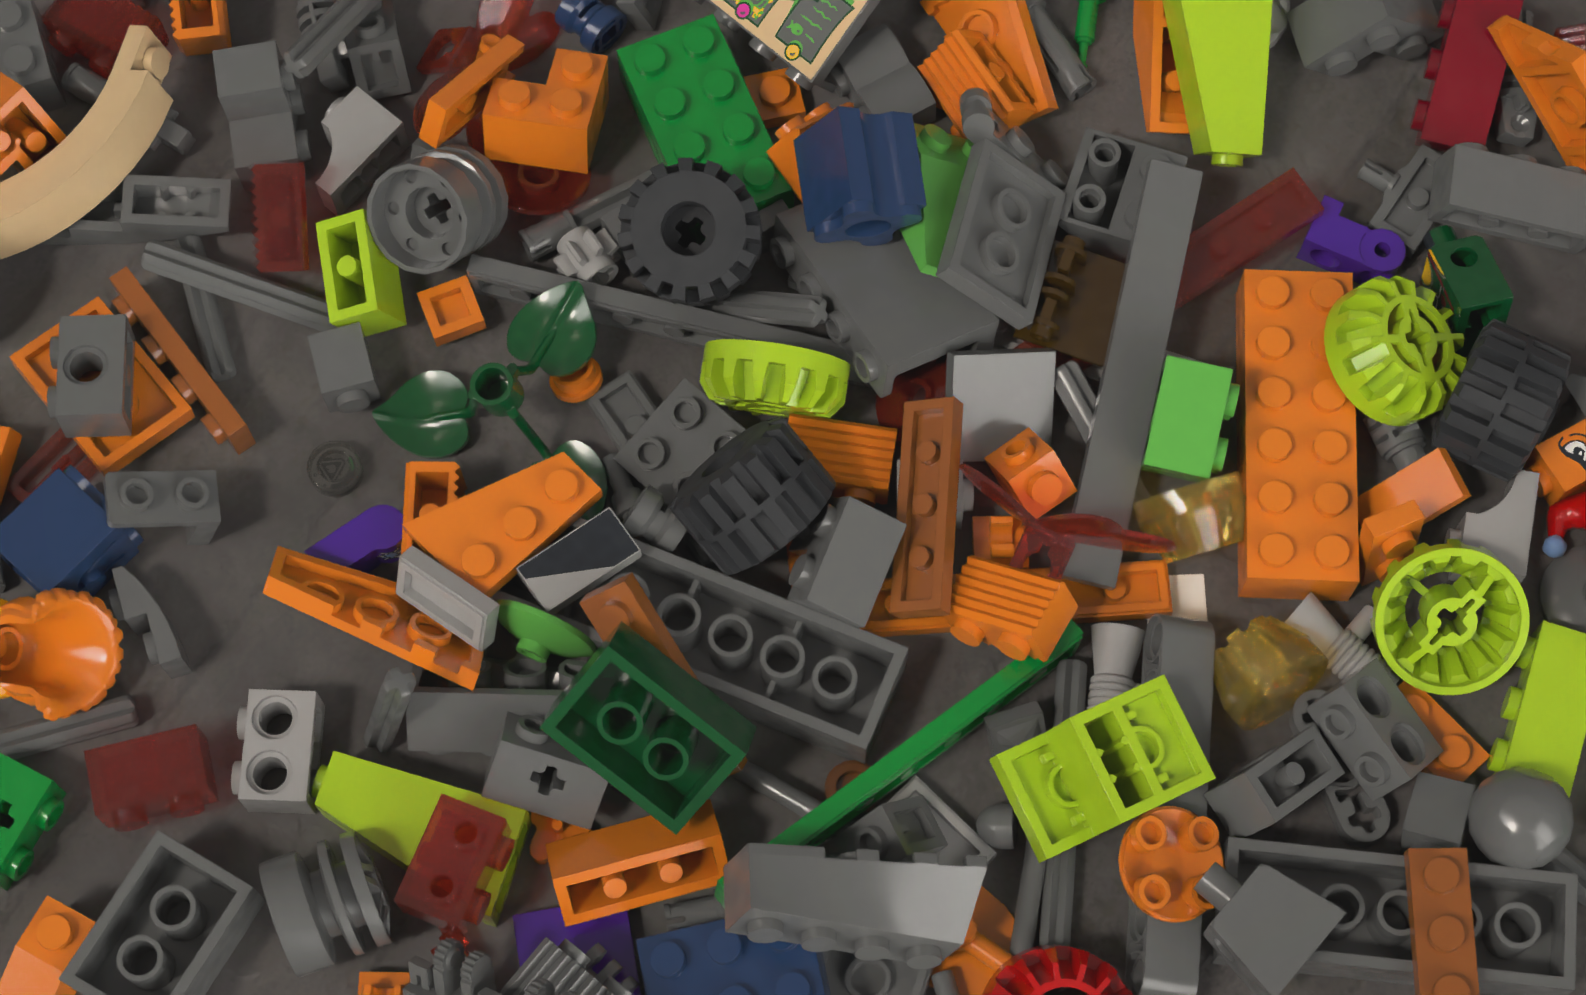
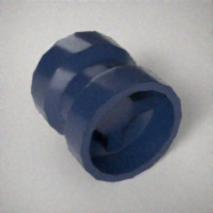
M562 0L554 19L556 24L565 32L570 34L576 33L580 37L581 45L590 53L603 54L610 49L623 33L627 23V17L614 5H605L602 0Z

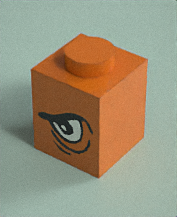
M1586 419L1536 445L1523 466L1525 471L1540 473L1537 496L1544 497L1549 506L1568 496L1586 491Z

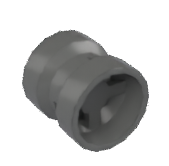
M650 484L641 492L622 521L623 526L633 539L642 536L649 545L669 553L673 552L687 531L671 512V505L664 503L663 493Z

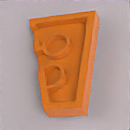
M1025 0L920 1L928 16L935 17L946 33L944 39L951 36V32L956 29L980 31L985 35V39L990 42L991 47L996 51V55L1007 66V71L1013 75V79L1024 90V95L1036 107V111L1023 124L1059 109Z
M563 451L402 524L404 531L429 557L491 598L518 574L516 570L518 566L549 546L600 500L603 494L602 489Z

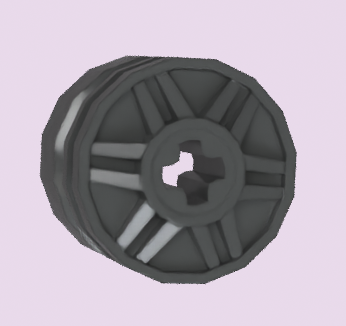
M453 143L439 146L436 149H429L413 159L406 160L389 168L375 180L367 198V223L375 244L388 260L403 270L424 275L442 271L459 262L462 258L470 256L475 251H479L499 236L507 219L508 195L502 176L489 158L472 147Z
M353 829L339 834L344 857L343 861H337L326 839L317 842V858L320 869L313 872L309 871L304 859L295 850L259 863L261 884L276 932L290 966L299 978L336 965V949L333 938L342 934L356 956L366 954L361 927L368 926L372 938L379 948L394 943L390 927L391 906L382 877L374 858L363 847L357 833Z

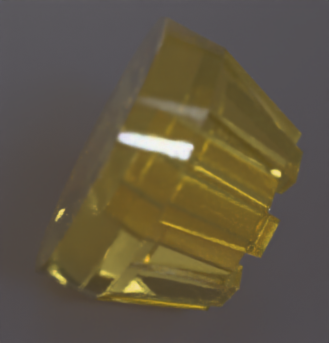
M1238 471L1133 503L1139 528L1166 564L1204 553V551L1207 552L1244 541L1246 494Z
M1271 615L1267 618L1259 616L1250 621L1248 629L1244 632L1238 628L1226 638L1229 642L1226 648L1222 647L1215 650L1213 679L1223 708L1244 731L1255 730L1271 723L1288 712L1299 696L1312 690L1325 673L1329 659L1306 634Z

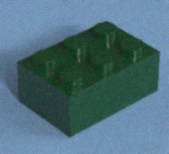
M621 621L555 699L539 729L677 835L747 755L757 727Z

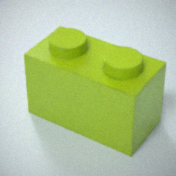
M359 209L315 223L330 324L342 327L360 322L365 337L407 325L399 268L384 256L373 241L367 223V211Z

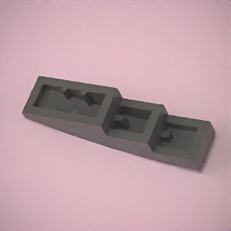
M127 175L124 178V182L120 183L90 212L39 245L125 244L149 242V240L154 239L157 241L173 240L188 235L203 236L229 232L232 180Z

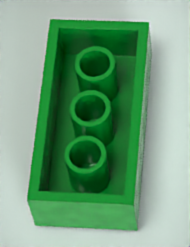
M714 14L616 50L620 79L658 164L663 162L665 167L678 164V158L693 157L694 162L706 164L707 160L722 165L724 171L731 175L735 174L745 184L749 194L754 198L758 211L781 198L789 209L794 207V191L766 153L773 146V142ZM696 223L693 228L686 227L692 241L698 244L705 241L700 231L702 226L700 223Z

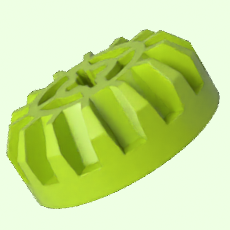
M1397 275L1390 279L1382 276L1374 277L1341 296L1334 303L1327 316L1324 329V345L1331 372L1342 392L1355 407L1380 423L1391 426H1408L1443 409L1464 370L1466 358L1455 353L1463 347V333H1451L1446 323V320L1454 314L1452 310L1445 307L1437 310L1432 305L1436 295L1434 291L1423 286L1415 288L1414 281Z
M719 339L705 343L699 383L709 400L717 405L728 406L729 410H744L752 412V415L756 416L761 414L776 417L782 416L784 419L789 418V414L792 413L830 419L845 405L851 365L833 355L792 345L756 340Z
M1447 539L1445 544L1429 546L1424 542L1414 546V553L1399 562L1394 559L1387 567L1388 575L1381 586H1375L1372 600L1374 607L1370 624L1381 654L1390 668L1401 679L1411 686L1428 693L1462 695L1491 685L1509 671L1525 646L1529 632L1530 615L1523 588L1507 565L1485 547L1479 546L1477 548L1466 545L1459 539ZM1439 572H1453L1461 575L1453 585L1442 583L1428 589L1420 582L1423 578ZM1414 588L1422 595L1418 606L1420 619L1409 628L1405 616V606L1408 595ZM1483 605L1482 615L1478 623L1476 611ZM1445 608L1450 612L1456 611L1458 615L1454 620L1449 621L1444 617L1440 619L1438 613Z

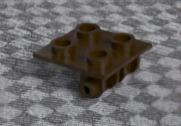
M1066 235L1063 242L1053 241L1033 323L1020 330L1016 329L1013 337L1103 367L1125 263L1083 250L1086 244L1084 240L1076 236Z

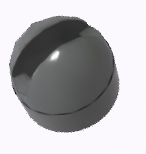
M1011 804L987 806L979 814L976 822L979 837L992 848H1016L1018 824L1017 816Z

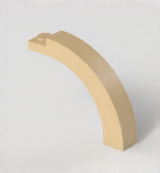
M129 25L103 90L75 129L39 161L20 173L0 182V260L23 252L50 239L90 212L124 180L150 147L164 123L173 99L161 86L164 77L168 73L172 55L148 26Z

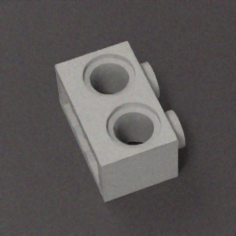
M249 689L247 706H240L237 716V736L239 740H244L242 761H234L231 774L232 793L238 795V800L248 812L316 813V805L314 804L316 798L312 797V786L320 767L325 704L317 691ZM279 714L292 715L291 725L285 732L278 735L267 734L268 723L273 717ZM274 768H284L287 770L286 779L280 787L274 790H264L261 788L262 779L268 771Z

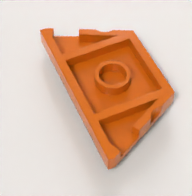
M1508 15L1501 16L1488 26L1487 29L1566 166H1575L1586 171V50Z

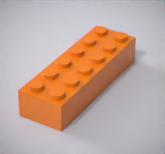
M1244 269L1236 292V384L1240 385L1236 405L1238 597L1304 600L1312 591L1318 600L1349 601L1360 582L1356 407L1337 384L1329 367L1324 345V329L1329 311L1341 296L1353 290V273Z

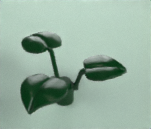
M579 281L566 282L543 292L526 304L514 317L507 333V348L514 358L527 362V365L517 366L515 363H510L506 368L499 363L484 364L473 373L469 392L464 383L450 372L442 370L423 372L404 383L393 396L372 411L373 418L382 431L401 448L419 457L441 459L454 455L468 443L470 431L466 418L476 416L481 404L494 416H509L544 460L564 451L602 489L603 497L588 509L581 518L589 521L604 511L606 507L608 478L603 462L597 453L580 441L570 440L560 445L552 454L518 410L524 400V389L517 379L519 376L532 375L539 366L550 376H568L583 368L595 351L597 343L596 324L584 288ZM543 460L534 462L530 466L535 465Z

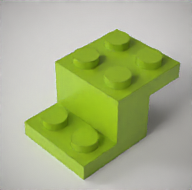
M1164 674L1078 713L1045 733L989 759L1039 863L1216 778Z

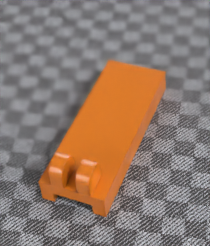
M494 34L483 35L479 45L480 50L477 52L475 61L429 99L419 139L436 149L484 109L494 77L515 80L516 75L508 71L509 63L523 53L525 44L509 34L502 39Z

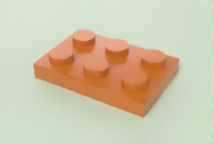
M97 296L69 316L113 315V313ZM59 323L9 356L14 367L46 406L48 387L56 386L57 369L52 368L50 361L51 337L59 336ZM136 340L132 436L73 438L104 477L108 472H118L195 418L191 406ZM101 371L87 372L79 381H92L100 375Z

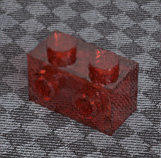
M196 724L84 751L95 816L108 828L114 827L115 831L137 830L147 826L149 818L169 813L173 818L194 816L205 810L204 805L219 801L208 739Z
M441 794L394 898V902L399 909L406 914L465 937L471 923L478 926L486 914L491 900V893L486 891V888L494 870L502 872L511 857L515 840L509 838L512 831L507 820L458 799Z

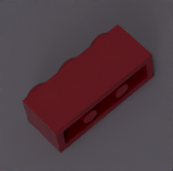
M1443 0L1436 26L1437 28L1445 29L1440 49L1431 47L1423 74L1424 79L1432 80L1427 100L1417 99L1410 122V129L1418 131L1415 145L1421 146L1424 144L1431 149L1447 152L1455 144L1464 142L1479 143L1485 146L1507 61L1487 27L1503 15L1519 20L1524 0Z

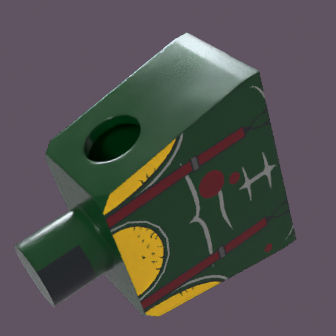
M1444 225L1430 230L1423 238L1428 253L1420 286L1436 293L1432 305L1437 310L1445 307L1451 309L1454 313L1446 320V323L1451 333H1463V347L1455 353L1467 358L1479 333L1491 320L1496 319L1506 324L1514 295L1483 237L1474 235L1458 239L1453 227Z

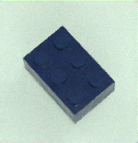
M725 919L636 939L646 995H831L823 952H810L804 950L800 944L782 941L773 943L750 941L746 935L725 932Z

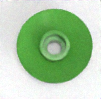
M506 599L495 601L500 604L498 621L506 630L519 639L516 650L523 656L540 663H546L550 654L571 658L591 657L596 649L594 642L582 631L564 620L520 602Z

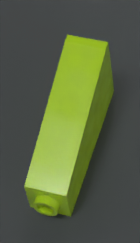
M1162 0L1193 154L1212 156L1211 165L1243 167V159L1262 156L1273 0Z
M333 751L329 765L322 764L319 767L312 786V797L316 798L314 804L321 814L346 832L353 829L361 842L483 923L497 927L532 824L529 811L482 797L479 793Z

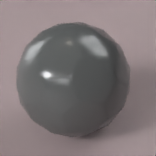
M1511 767L1498 771L1483 780L1474 792L1468 809L1469 831L1478 849L1492 862L1507 867L1533 869L1546 865L1562 853L1570 840L1574 826L1572 804L1564 788L1550 775L1532 768Z

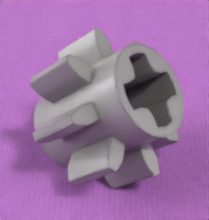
M588 226L576 227L566 233L557 244L556 249L560 255L553 259L558 267L556 272L559 275L606 286L618 273V266L615 262L621 259L620 254L617 252L619 246L606 228H603L594 235Z

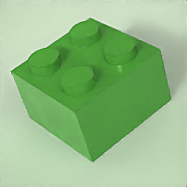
M1169 355L1166 356L1162 365L1140 471L1200 484L1210 479L1211 473L1218 474V471H1222L1228 439L1219 437L1222 420L1229 421L1230 417L1234 416L1240 391L1239 384L1231 383L1233 369Z

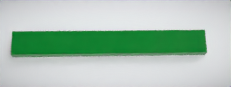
M1071 619L1046 662H1042L1038 658L1034 660L1029 655L1024 661H1012L767 844L818 847L984 723L983 717L1000 711L1055 670L1060 660L1069 659L1075 655L1083 638V631ZM723 876L717 880L714 896L725 909Z

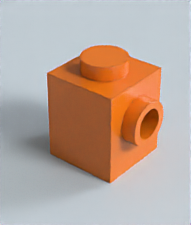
M1029 427L984 458L1008 499L1032 522L1078 491L1055 451Z

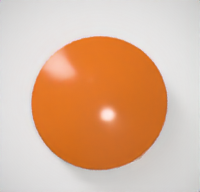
M1161 806L1139 815L1130 824L1121 841L1118 864L1123 886L1139 909L1157 920L1178 923L1197 918L1208 909L1214 908L1211 903L1193 889L1215 862L1225 869L1224 856L1218 841L1219 830L1214 821L1206 816H1198L1181 807Z

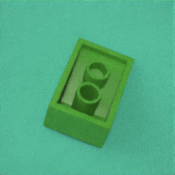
M914 123L927 205L921 209L922 220L920 222L902 227L900 231L919 271L936 276L970 150L974 144L969 139L948 134L936 125L927 124L923 126Z

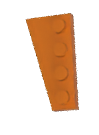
M277 546L263 594L471 691L474 690L480 673L484 651L481 652L399 597L395 593L396 582Z

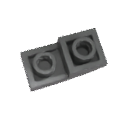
M123 566L112 569L116 588L108 590V594L117 621L125 620L136 635L143 634L145 649L151 664H160L171 679L193 673L180 637L149 591Z

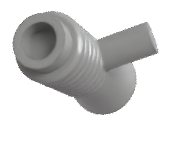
M1311 591L1275 633L1319 657L1320 663L1322 665L1326 664L1328 670L1332 669L1334 675L1338 674L1340 680L1376 658L1395 684L1400 679L1392 672L1385 659H1381L1379 653L1375 654L1373 648L1369 649L1367 643L1363 644L1372 632L1370 618L1373 617V607L1370 605H1365L1344 630Z
M1097 623L1091 626L1094 675L1090 678L1091 684L1088 694L1090 699H1088L1087 704L1089 706L1087 709L1141 685L1140 683H1135L1132 677L1144 642L1145 631L1143 629L1120 623Z

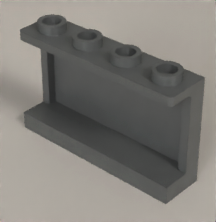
M803 204L776 214L773 238L769 244L775 263L779 268H785L797 284L799 294L818 295L826 300L825 311L828 314V318L825 322V327L829 337L835 344L842 345L853 360V366L858 377L864 383H869L880 398L892 393L894 379L897 375L944 356L949 351H956L960 348H963L965 351L992 350L999 323L997 316L939 277L921 273L900 229L893 232V239L890 242L877 246H865L858 241L852 240L819 243L814 239V232H807Z

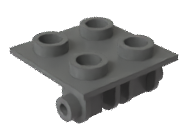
M684 377L613 459L645 487L650 484L662 492L664 503L671 505L681 486L691 474L717 450L746 429L717 404L709 400L704 393Z

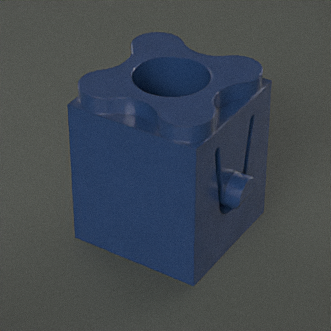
M837 106L793 140L807 232H814L816 242L831 243L852 240L858 241L865 246L882 245L893 239V232L916 224L922 220L921 209L927 203L912 113L890 111L883 114L862 113L859 108Z
M71 464L63 471L59 468L55 470L0 523V556L8 566L38 593L44 589L65 588L66 590H74L76 592L87 591L93 597L114 577L112 569L120 566L124 567L139 553L137 547L144 541L143 537L133 527L111 528L108 526L105 496Z

